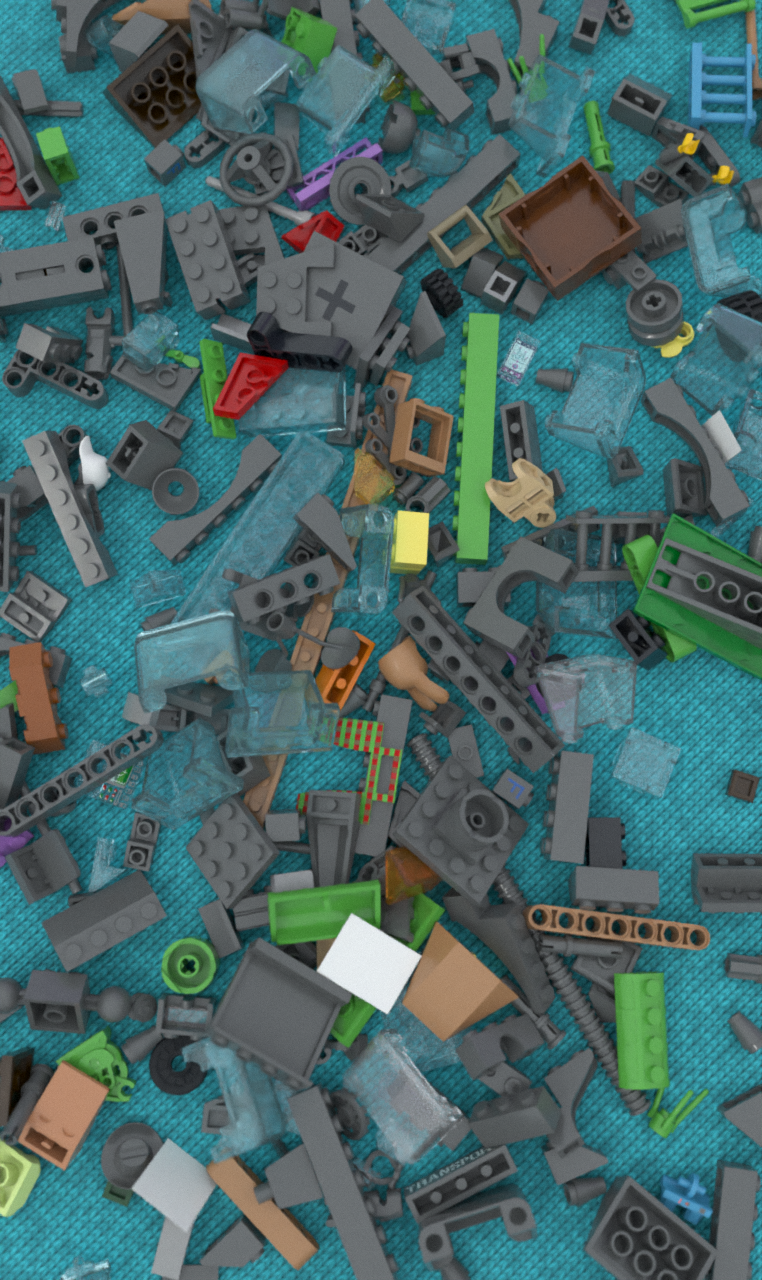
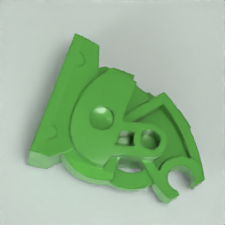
M109 1025L56 1060L58 1065L63 1060L110 1088L105 1101L127 1102L131 1099L132 1094H126L123 1091V1086L128 1085L134 1088L136 1081L128 1077V1066L123 1058V1054L120 1048L110 1040L112 1032Z

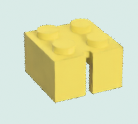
M398 510L395 516L390 518V522L386 524L385 540H389L388 549H385L383 564L387 565V573L418 575L421 569L427 565L429 513Z

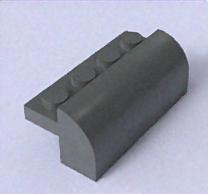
M693 853L691 892L694 904H699L701 912L709 913L762 912V854Z

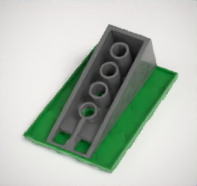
M672 513L633 612L732 664V666L762 680V563Z

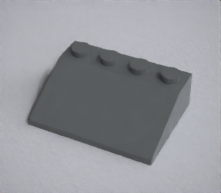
M630 1176L616 1177L601 1201L582 1249L617 1280H703L719 1252Z

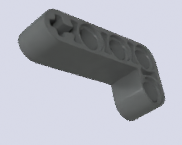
M19 349L2 376L4 385L16 397L28 395L38 380L94 409L105 407L109 401V395L99 380L65 363L41 361ZM34 358L32 363L25 364L28 359ZM56 369L54 374L47 376L49 370ZM22 379L19 385L12 386L15 380ZM72 380H78L75 386H68Z

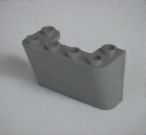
M505 1184L471 1195L419 1223V1245L424 1264L429 1271L433 1272L445 1268L453 1260L454 1251L449 1234L500 1217L503 1218L508 1236L514 1241L525 1242L538 1238L537 1226L522 1189L515 1184Z

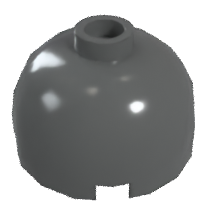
M393 100V104L389 105L381 126L384 139L378 138V145L383 152L394 155L407 151L412 143L416 144L421 131L417 128L418 120L415 112L409 106Z

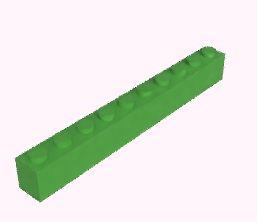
M469 313L468 322H463L462 337H467L466 346L462 345L461 361H466L465 369H461L460 385H464V393L459 394V409H463V418L458 417L457 433H462V440L457 442L456 457H461L460 466L455 467V481L459 482V491H454L453 506H458V516L453 515L452 531H457L455 542L460 549L453 555L455 556L456 564L486 565L488 560L491 499L486 492L485 483L492 479L499 314Z

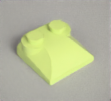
M0 1140V1214L4 1217H10L26 1202L40 1174L41 1165L35 1155L25 1154L14 1145L5 1144L6 1140L3 1142Z

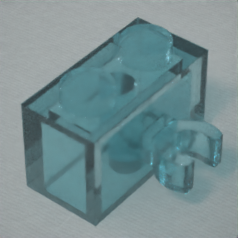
M158 311L153 314L150 313L122 339L123 356L147 372L152 366L159 364L167 352L177 347L179 343L178 325Z

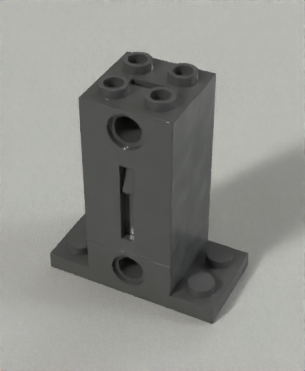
M90 237L0 253V343L6 342L5 335L8 334L7 323L1 317L109 298L108 291L112 290L107 271L103 270V266L107 265L101 244L97 245L94 238ZM88 268H93L91 272L85 273V270Z

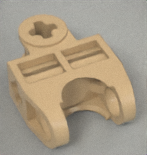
M519 458L512 463L513 471L518 477L515 481L502 482L490 479L485 483V489L491 501L512 522L515 523L523 516L539 528H545L555 522L553 482L537 466L527 460Z

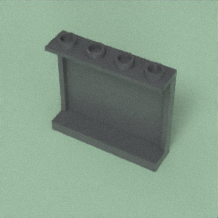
M257 938L249 944L204 1034L211 1037L210 1041L214 1045L224 1049L226 1047L236 1052L235 1056L238 1059L247 1063L251 1061L260 1066L259 1070L271 1077L276 1075L285 1080V1086L299 1091L312 1086L313 1083L309 1081L311 1073L341 1006L349 1003L353 993L263 939Z

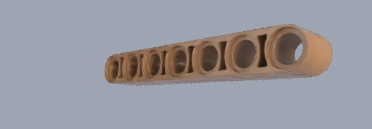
M542 904L530 905L522 913L527 928L538 931L685 950H703L710 942L708 930L703 926ZM535 910H538L542 915V920L538 925L532 920V914ZM562 913L568 918V924L565 928H562L559 924V916ZM588 917H591L594 921L592 931H588L585 926V921ZM615 920L620 925V931L617 935L613 933L611 927ZM640 924L644 925L646 929L643 938L638 934ZM667 927L671 931V939L669 941L664 937V931ZM692 931H694L697 935V941L695 944H693L690 940V934Z

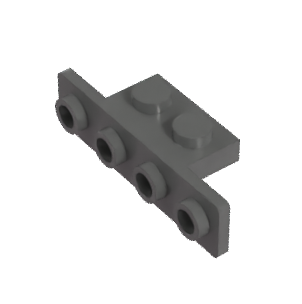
M632 250L601 271L604 279L609 284H613L618 290L628 283L636 292H639L656 279V274Z

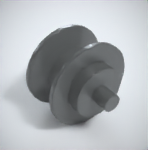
M135 993L131 996L132 1007L128 1016L132 1020L140 1022L151 1020L157 1011L155 998L150 994Z

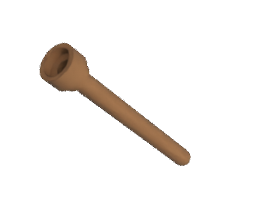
M754 10L745 12L747 44H752V55H756L755 68L752 70V100L762 98V79L759 77Z

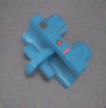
M691 1173L687 1179L679 1176L677 1180L663 1174L660 1180L661 1193L659 1202L671 1212L674 1211L677 1204L683 1206V1217L695 1225L703 1216L710 1217L713 1212L712 1208L709 1207L710 1195L705 1193L706 1187L699 1185V1176L697 1174Z

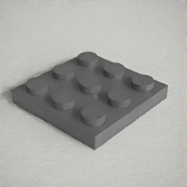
M230 792L186 846L187 851L226 909L234 908L280 854L237 792Z

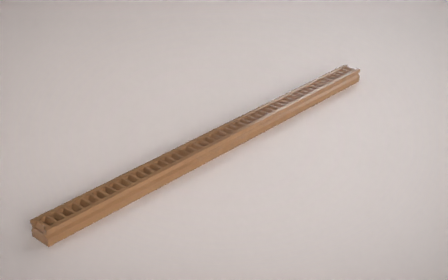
M391 369L386 374L383 386L389 385L397 391L398 398L394 403L396 423L398 405L406 402L412 384V375ZM376 404L374 413L379 416L380 425L386 431L384 409ZM371 430L367 431L339 514L353 557L383 471V466L373 455H369L365 450V444L368 440L378 439ZM383 445L382 451L388 456V449ZM331 555L330 557L340 584L333 586L334 591L323 596H319V593L314 594V604L310 612L305 616L301 627L302 631L326 642L349 573ZM301 635L298 636L290 660L293 666L291 675L281 687L260 749L271 776L247 791L243 800L263 829L266 823L265 814L271 808L307 700L306 696L310 691L324 648Z

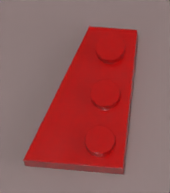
M0 138V210H32L31 206L27 205L16 184L17 176L13 161L3 138Z

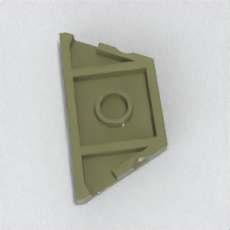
M511 174L507 176L502 188L496 193L491 205L485 210L481 221L507 259H519L524 257L502 230L499 213L525 196V193Z

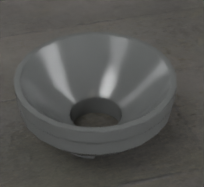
M169 468L162 471L154 480L152 496L156 505L164 512L175 515L184 514L197 503L199 486L195 477L187 470ZM174 481L180 482L184 487L183 492L177 496L172 495L168 490L169 484Z

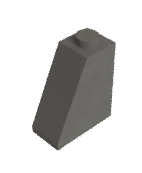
M761 1083L716 1107L720 1114L760 1147H762Z

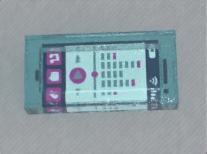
M518 331L497 372V377L519 386L541 341Z

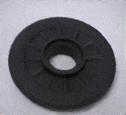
M179 1035L178 1038L162 1039L152 1051L149 1061V1071L154 1084L161 1091L170 1095H184L194 1091L204 1081L209 1069V1056L204 1044L201 1041L191 1040L190 1036ZM177 1056H183L187 1060L185 1069L180 1072H176L172 1068V1061Z

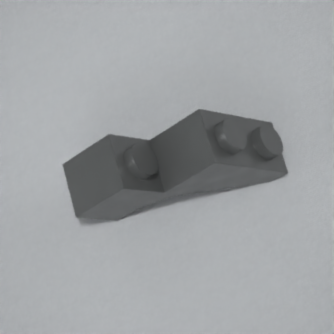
M590 1048L585 1051H577L571 1056L569 1062L563 1066H555L548 1072V1076L544 1078L561 1105V1108H559L561 1114L555 1133L546 1134L561 1159L585 1144L576 1126V1111L598 1068L597 1060Z

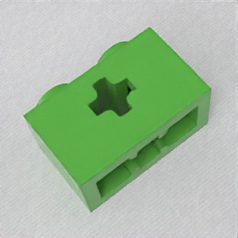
M60 126L47 128L42 132L36 133L44 160L55 183L60 185L79 179L71 150Z

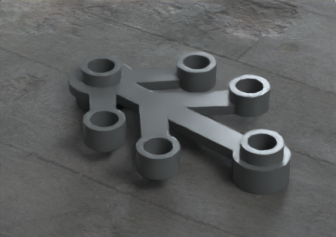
M386 385L378 388L374 394L375 402L384 409L386 431L381 427L380 418L376 413L364 415L362 419L363 426L371 430L378 438L368 440L365 444V450L369 455H373L383 466L382 474L385 481L392 485H400L405 481L407 471L405 468L389 463L395 429L394 403L398 398V394L395 388ZM414 417L413 428H416L420 425V419ZM419 438L411 439L409 450L416 453L421 452L423 449L422 441ZM383 445L388 449V456L382 451Z

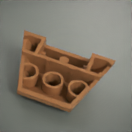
M436 921L402 1004L444 1042L519 998V996Z

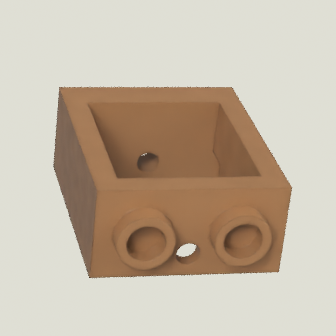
M411 398L409 401L398 405L389 463L426 477L445 474L454 416L444 412V409L441 407H431L424 404L425 402L421 399ZM414 417L432 424L427 457L409 450Z

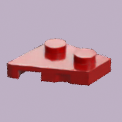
M326 210L283 234L281 239L298 253H303L314 231L336 242L345 226Z

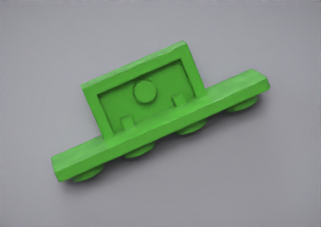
M202 339L199 344L204 373L200 375L206 423L212 424L214 437L234 440L237 438L234 419L215 416L213 407L227 380L222 342Z

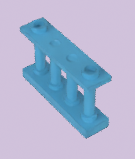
M692 42L688 71L689 127L699 130L700 125L705 123L742 124L743 137H748L750 127H754L756 122V111H752V70H754L756 55H752V44L746 45L744 57L706 56V54L702 53V43ZM705 67L742 68V75H706V72H702V69H705ZM705 85L742 86V94L706 93L702 88ZM705 104L742 105V113L706 112V109H702V106Z

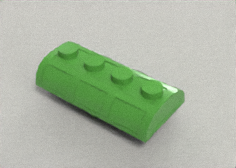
M378 879L267 893L271 942H277L278 945L337 938L351 913L373 927L381 929L380 882Z
M662 971L614 973L619 1088L643 1090L670 1086L664 989L665 978Z

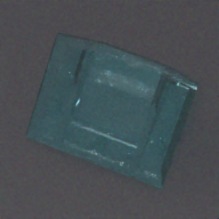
M556 528L551 529L543 547L575 563L577 532ZM588 534L586 555L588 566H597V562H600L601 536ZM611 544L610 563L613 566H617L616 544ZM536 581V611L551 632L617 639V636L608 626L617 618V581L572 582L565 594Z

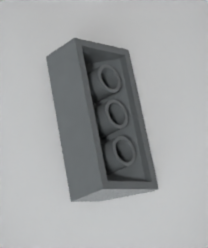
M137 870L43 921L42 925L66 972L167 915L141 870Z

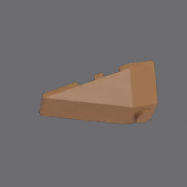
M147 0L144 3L135 2L112 16L117 33L138 11H141L168 24L160 35L167 34L177 24L185 34H192L188 6L191 0ZM199 0L212 10L209 0Z

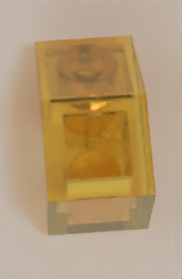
M357 448L354 459V492L373 511L394 491L395 483L393 481L395 479L386 469L381 470L375 465L377 462L370 453H363Z

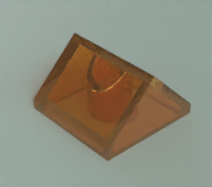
M406 846L385 852L386 904L388 905L431 891L443 880Z

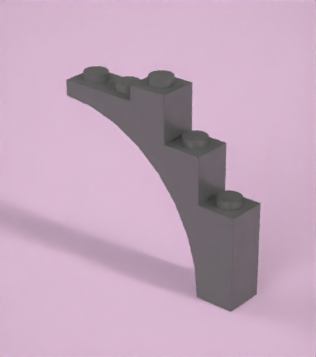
M51 0V10H56V21L61 22V33H66V39H61V55H66V66L76 67L78 48L84 33L93 20L104 10L122 0Z
M508 0L514 10L519 28L520 45L514 64L522 79L525 80L519 57L523 56L530 77H538L540 72L539 37L541 34L544 35L546 60L557 36L560 21L555 20L551 16L541 14L546 0Z

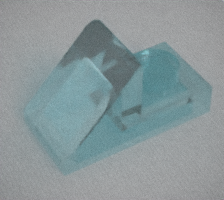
M98 838L88 892L101 891L130 870L128 868L110 866V861H114L117 847L113 845L114 839Z

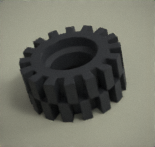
M437 268L421 280L422 291H426L434 310L438 311V314L442 315L443 318H447L463 306L462 295L457 291L458 287L453 284L452 278L449 279L448 274L444 273L442 269Z

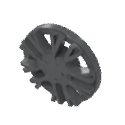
M347 1088L332 1092L333 1103L330 1106L333 1114H338L344 1128L341 1132L349 1139L360 1140L369 1132L367 1126L370 1124V1118L364 1115L367 1113V1109H364V1105L360 1107L356 1101L357 1095H354L352 1091L349 1093Z

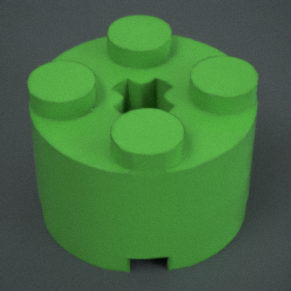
M199 936L184 937L171 944L165 951L162 958V977L167 986L175 992L183 994L198 993L210 985L216 978L220 967V960L214 945L207 939ZM193 959L196 962L194 965L195 969L188 970L185 967L188 964L187 960Z

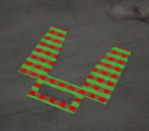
M311 714L309 735L337 746L371 753L365 792L322 790L361 794L358 821L361 822L360 824L369 825L373 800L395 803L403 750L381 747L384 729L383 722ZM382 755L394 756L388 794L376 793ZM309 792L298 794L296 809L301 808V815L307 813Z

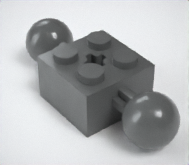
M32 970L27 989H23L20 983L13 978H0V1013H10L17 1009L19 1005H25L31 1030L85 1034L91 1011H97L99 1016L107 1022H119L128 1016L132 1007L130 994L119 986L108 987L99 995L91 994L87 974L79 972L64 973L52 970Z

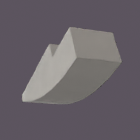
M168 1217L165 1218L151 1273L179 1280L195 1220L188 1231L185 1232Z

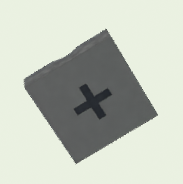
M314 231L304 252L334 243L336 245L335 269H309L307 322H332L333 336L344 338L353 346V351L345 365L357 370L360 355L391 310L396 306L407 281L404 276Z

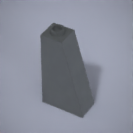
M163 209L114 221L133 302L138 314H153L157 310L163 309L168 227Z

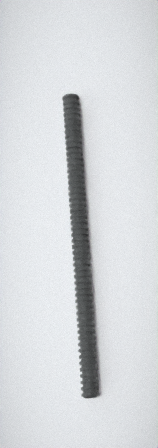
M422 733L410 740L407 747L412 748L411 753L416 755V762L419 761L421 763L419 767L421 769L424 768V775L429 776V782L443 761L441 762L439 759L441 757L440 754L437 755L435 753L437 749L435 747L432 748V741L427 740V733ZM505 863L493 882V889L498 891L499 894L497 896L504 900L502 904L518 903L520 911L523 913L524 909L530 906L527 904L528 899L523 898L524 892L522 890L519 891V884L514 883L513 880L515 878L509 875L510 869L505 868ZM533 912L532 920L536 925L540 924L541 920H537V914L536 912ZM528 928L540 960L544 965L545 972L548 973L547 977L552 980L551 985L553 987L556 986L555 992L561 995L560 1000L562 1002L565 1001V1008L569 1009V1015L575 1018L573 1020L574 1023L579 1024L578 1030L584 1033V1039H588L587 1044L593 1048V1054H597V1061L602 1062L601 1068L606 1070L605 1074L607 1077H611L610 1083L616 1086L615 1091L620 1093V1099L625 1100L624 1106L629 1108L631 1116L642 1114L650 1107L651 1101L646 1099L644 1091L619 1088L617 1046H613L614 1040L608 1037L609 1032L604 1031V1024L599 1023L600 1017L595 1016L596 1011L594 1008H590V1001L585 1000L587 996L585 993H581V986L576 985L578 981L575 978L573 979V973L567 970L569 966L563 963L564 958L562 956L559 957V953L539 951V941H542L539 939L540 935L549 934H545V931Z

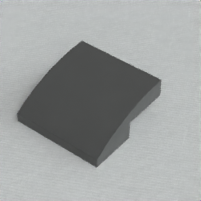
M27 571L15 592L9 593L1 606L0 617L34 641L41 642L60 619L72 599L33 571Z

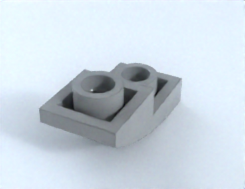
M128 692L122 718L140 725L149 724L156 727L162 702Z

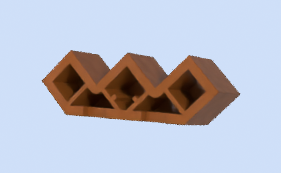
M42 642L9 647L10 675L12 680H16L18 694L15 697L20 717L24 716L27 730L23 731L25 741L28 745L35 747L34 755L64 750L65 739H68L67 725L61 722L57 714V703L61 702L60 691L58 687L54 688L49 679V667L53 666L52 655L50 651L46 652Z

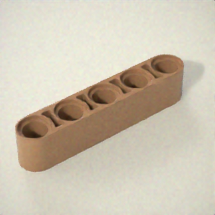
M226 1146L206 1166L210 1177L294 1268L300 1270L320 1249L315 1238L287 1208L278 1209L275 1198L260 1205L258 1204L253 1188L263 1184V1182L230 1147Z

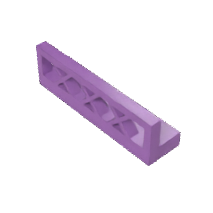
M367 137L303 176L305 184L288 188L286 192L299 210L311 209L330 197L328 191L330 179L334 174V170L337 169V164L350 159V156H352V158L367 157L381 165L383 163V150L378 143L372 146ZM363 148H366L365 151L356 156V153L358 151H360ZM320 175H325V176H323L322 178H320L319 180L316 181V178H317L318 176H320ZM301 187L304 188L303 190L299 191L298 193H295V192H294V191L298 190V189L301 188Z

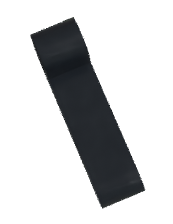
M267 312L258 313L247 331V338L255 355L287 360L289 368L341 372L353 351L351 343L341 337L282 332L276 318Z

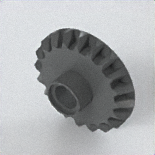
M353 157L342 162L334 170L328 191L334 211L342 219L352 224L364 225L366 223L354 194L355 186L359 184L362 187V194L391 195V183L385 169L378 162L367 157Z

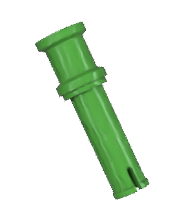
M589 101L583 106L591 141L589 154L594 161V170L610 174L615 170L614 162L610 158L611 146L604 136L598 102Z

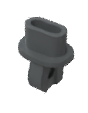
M358 1034L349 1048L341 1044L337 1039H327L324 1048L344 1051L349 1060H355L358 1056H365L367 1054L368 1036L367 1034Z

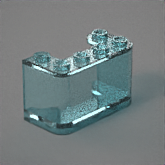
M211 1037L181 1048L185 1063L196 1062L201 1065L202 1071L215 1068L232 1123L219 1129L220 1135H222L221 1140L217 1146L210 1149L214 1163H218L280 1140L285 1134L286 1124L271 1076L259 1070L260 1066L252 1061L247 1063L238 1059L235 1056L236 1052L226 1047L224 1049L214 1045L210 1041Z

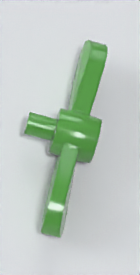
M169 345L159 346L158 349L162 355L174 358L178 363H184L191 369L192 367L200 368L201 364L197 358L185 355L180 350H174Z

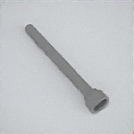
M212 176L206 178L208 186L223 192L219 179ZM231 184L240 195L246 197L258 196ZM273 201L265 204L268 211L294 221L297 226L315 216V213L308 210H299L297 212Z

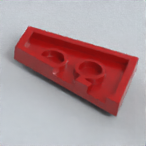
M240 352L213 407L215 416L239 420L289 368L288 361Z

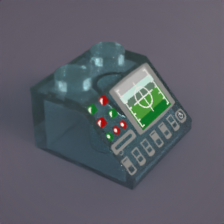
M92 739L84 759L107 745ZM121 751L120 756L122 759H125L129 756V753ZM142 759L85 795L127 810L147 761ZM105 760L99 762L97 766L99 774L106 769L107 764ZM81 774L75 779L74 786L76 788L83 782Z

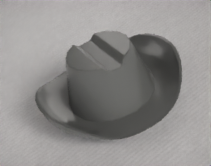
M128 1123L117 1128L107 1139L101 1155V1166L107 1180L119 1188L132 1190L134 1184L164 1145L160 1136L150 1126L143 1123Z

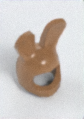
M410 635L378 661L379 670L384 678L395 688L407 690L422 709L434 712L438 708L434 702L444 704L449 700V693L426 677L428 671L426 660L419 654L416 643Z

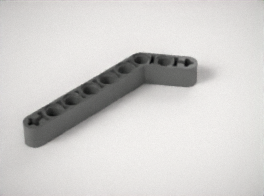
M149 724L140 725L6 808L0 807V836L16 837L154 753L163 744V734L160 730ZM148 733L152 734L150 736V743L145 742L147 740L146 734ZM129 746V756L122 759L120 756L122 748ZM105 760L107 764L106 769L99 774L97 766L99 762ZM81 774L83 782L76 788L74 786V779ZM58 789L59 798L52 802L50 798L53 790ZM34 803L36 807L35 813L29 817L27 809L30 804ZM10 817L12 826L6 831L4 829V822Z

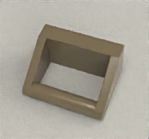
M467 205L461 207L427 232V236L442 266L446 268H457L492 241L488 230ZM464 218L472 234L449 250L439 236Z

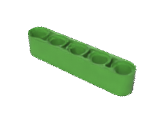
M650 535L642 536L622 547L624 559L639 594L658 549ZM650 622L654 632H657L666 642L664 648L669 654L666 656L668 661L673 663L696 651V645Z

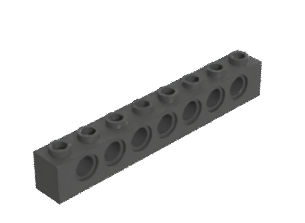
M423 585L408 594L403 602L394 609L392 613L399 623L408 630L416 642L430 655L435 664L445 672L451 682L460 689L469 702L483 715L487 723L498 732L504 742L513 749L533 773L565 746Z

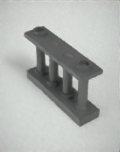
M584 510L576 511V515H566L567 521L578 524L576 560L574 564L579 573L573 582L633 581L625 559L624 562H621V566H613L610 563L613 524H626V545L636 540L637 523H650L649 535L658 547L661 523H668L670 517L665 516L664 511L649 510L648 515H592V511ZM589 524H602L600 562H597V566H588L589 564L586 563Z

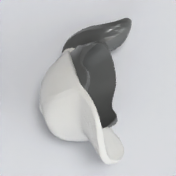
M85 436L79 447L81 463L78 466L79 476L73 485L94 484L97 492L107 483L111 473L109 472V466L106 465L108 459L94 453L90 437Z

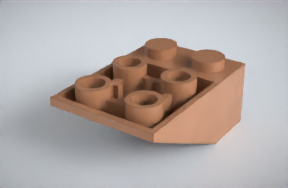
M63 1060L28 1118L18 1142L65 1171L81 1151L110 1088Z

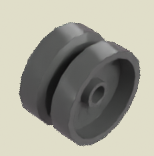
M655 279L641 291L636 292L633 289L629 293L626 300L629 333L635 341L646 346H661L673 341L681 333L684 324L682 294L676 285L669 281Z

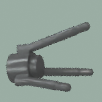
M406 574L399 577V603L403 602V598H406L408 594L423 585L441 605L440 600L427 586L426 580H419L415 574Z

